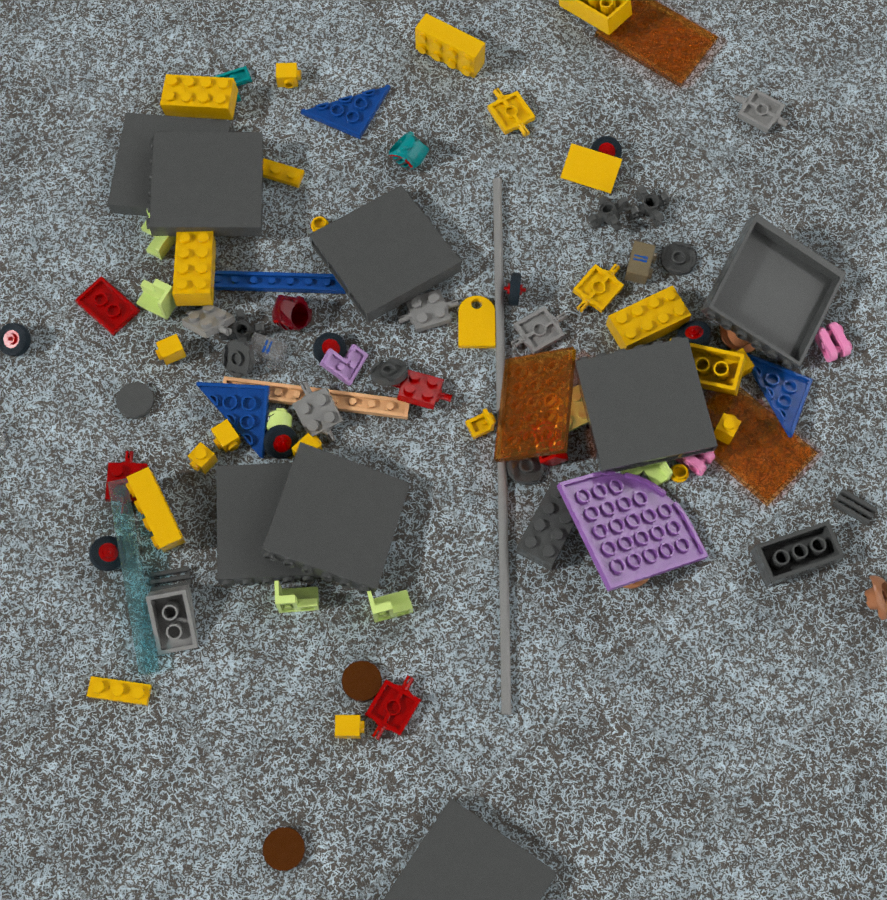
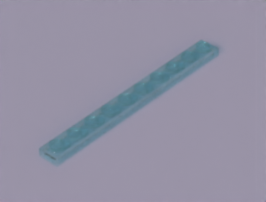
M125 478L109 481L107 483L138 672L140 676L160 672L156 643L146 602L147 589L131 494L126 487L128 480Z

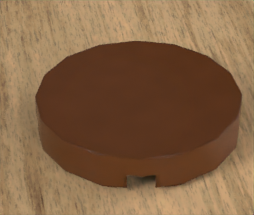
M357 661L345 669L341 683L344 692L349 698L354 701L365 702L372 700L377 695L382 686V677L374 664L368 661Z
M288 827L277 828L271 831L263 844V856L266 863L279 871H290L297 867L305 854V842L302 836L296 830Z

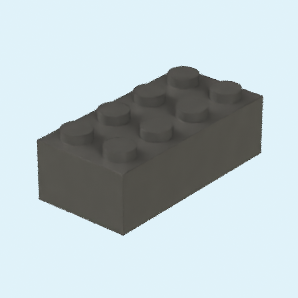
M555 481L551 482L516 549L517 554L550 571L575 525L557 488L559 483Z
M829 521L757 544L750 551L766 588L837 564L845 557Z

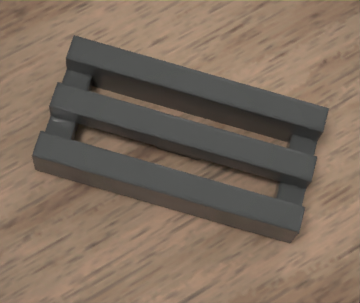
M845 489L840 491L832 505L866 526L870 523L878 509ZM841 501L851 508L867 516V518L861 516L860 514L854 512L853 510L849 509L848 507L842 505L839 502Z
M189 566L149 573L151 591L187 584L192 587ZM186 573V575L155 579V577ZM187 579L185 583L156 587V584Z

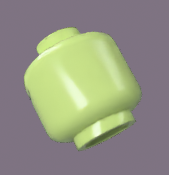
M276 408V410L271 411L268 415L266 429L269 430L276 425L291 427L293 417L286 409Z

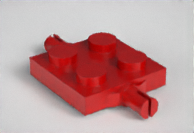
M409 369L408 376L404 381L392 385L399 388L397 400L434 410L439 400L451 402L453 396L452 394L442 392L444 379Z
M125 451V462H108L105 500L120 503L121 515H124V511L125 515H129V504L137 500L136 497L129 493L126 487V483H128L126 477L148 467V464L133 462V451H130V454L129 451Z
M407 675L402 685L394 684L387 679L384 681L365 713L366 717L378 725L371 735L373 738L376 737L379 740L384 730L392 731L398 736L402 735L421 702V699L412 695L408 690L414 681L412 677L410 679V676Z

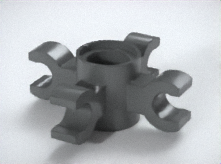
M644 185L638 186V191L635 194L642 204L633 206L630 209L629 216L633 220L643 214L648 217L651 216L656 227L663 224L661 220H664V216L657 208L667 205L669 203L668 199L671 196L668 192H664L657 197L654 194H648Z
M604 194L597 197L601 204L599 207L600 213L592 214L588 217L593 229L600 227L603 222L612 225L616 232L622 229L619 222V213L629 211L632 208L627 197L620 198L616 204L612 201H607Z
M244 309L236 310L237 322L231 328V335L227 336L219 333L221 340L236 338V340H244L246 342L252 336L266 335L264 323L249 326L246 322ZM241 330H246L245 333L239 334Z

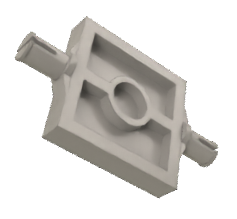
M754 89L747 98L738 93L734 97L735 101L742 104L737 117L765 133H768L776 123L785 128L789 123L788 120L780 117L785 104L757 89Z
M440 289L418 295L405 302L408 314L397 316L399 324L410 321L414 325L416 333L451 323L449 309L459 306L457 299L446 302Z
M214 305L203 306L198 311L190 307L186 309L185 313L188 316L182 319V325L206 339L217 333H223L227 336L232 334V329L228 328V326L235 322L234 315Z
M545 306L514 323L513 327L519 334V338L511 341V345L515 349L524 344L533 355L565 338V333L560 328L559 323L568 318L567 314L562 312L555 317L549 313Z
M308 382L301 384L300 386L305 396L292 405L306 433H309L312 437L324 433L329 443L335 441L336 439L331 429L344 420L328 388L324 387L312 392Z

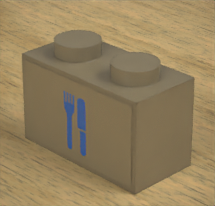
M634 240L624 280L646 285L647 279L651 280L653 269L650 268L651 263L655 264L657 253H654L655 245Z

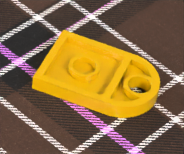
M483 296L466 298L460 304L458 310V348H495L494 305ZM480 302L482 306L479 309H475L472 307V303Z

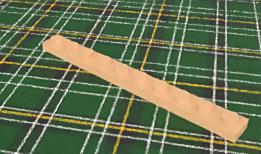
M227 376L223 378V383L270 386L269 402L292 405L305 396L299 385ZM310 387L312 392L322 389ZM328 389L339 411L408 420L410 403L399 401L394 397Z

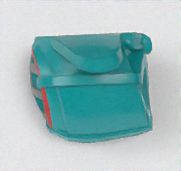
M407 132L389 150V156L398 166L409 170L418 167L422 163L429 148L417 139L413 132Z

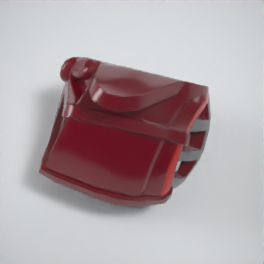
M278 295L273 307L272 319L275 324L285 331H300L311 322L312 310L308 308L304 297Z

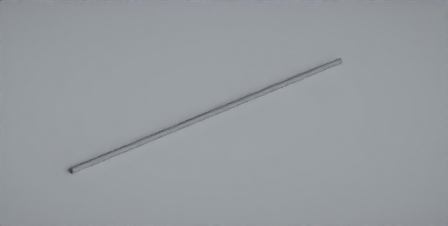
M494 178L493 221L501 715H512L502 179Z

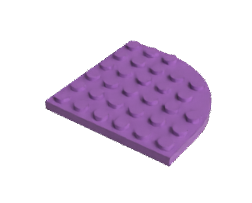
M600 471L563 481L557 485L607 591L704 560L708 557L691 521L676 501L673 502L666 495L667 492L643 477L627 472L621 474L615 473V471H606L605 473Z

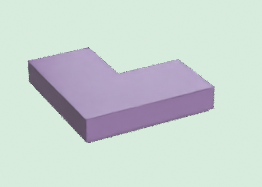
M355 344L351 345L344 358L333 349H328L319 365L350 386L368 354Z

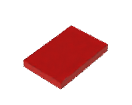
M102 276L74 300L113 336L140 312L131 301Z

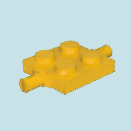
M499 88L495 89L493 93L497 100L487 105V110L505 135L514 130H520L523 137L528 136L530 132L525 125L535 120V115L518 91L503 95Z
M595 264L572 291L582 299V302L576 307L578 311L580 310L582 313L588 305L600 313L606 309L624 288V284L615 277V274L620 270L619 265L614 264L608 271Z

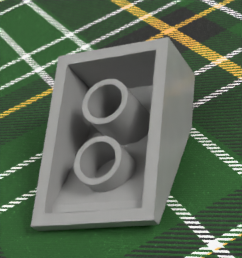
M189 584L150 591L146 596V602L158 655L198 648L194 606Z

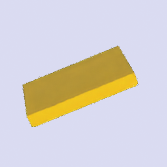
M571 143L560 178L611 194L623 159Z

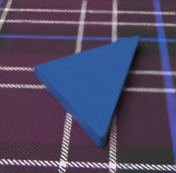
M385 85L383 88L376 90L374 88L364 91L359 95L339 98L338 101L318 104L310 109L305 110L304 108L301 110V114L361 139L391 87L390 85Z
M746 353L754 364L751 372L786 434L789 438H792L813 379Z
M196 382L200 390L259 457L264 459V437L267 432L270 386Z

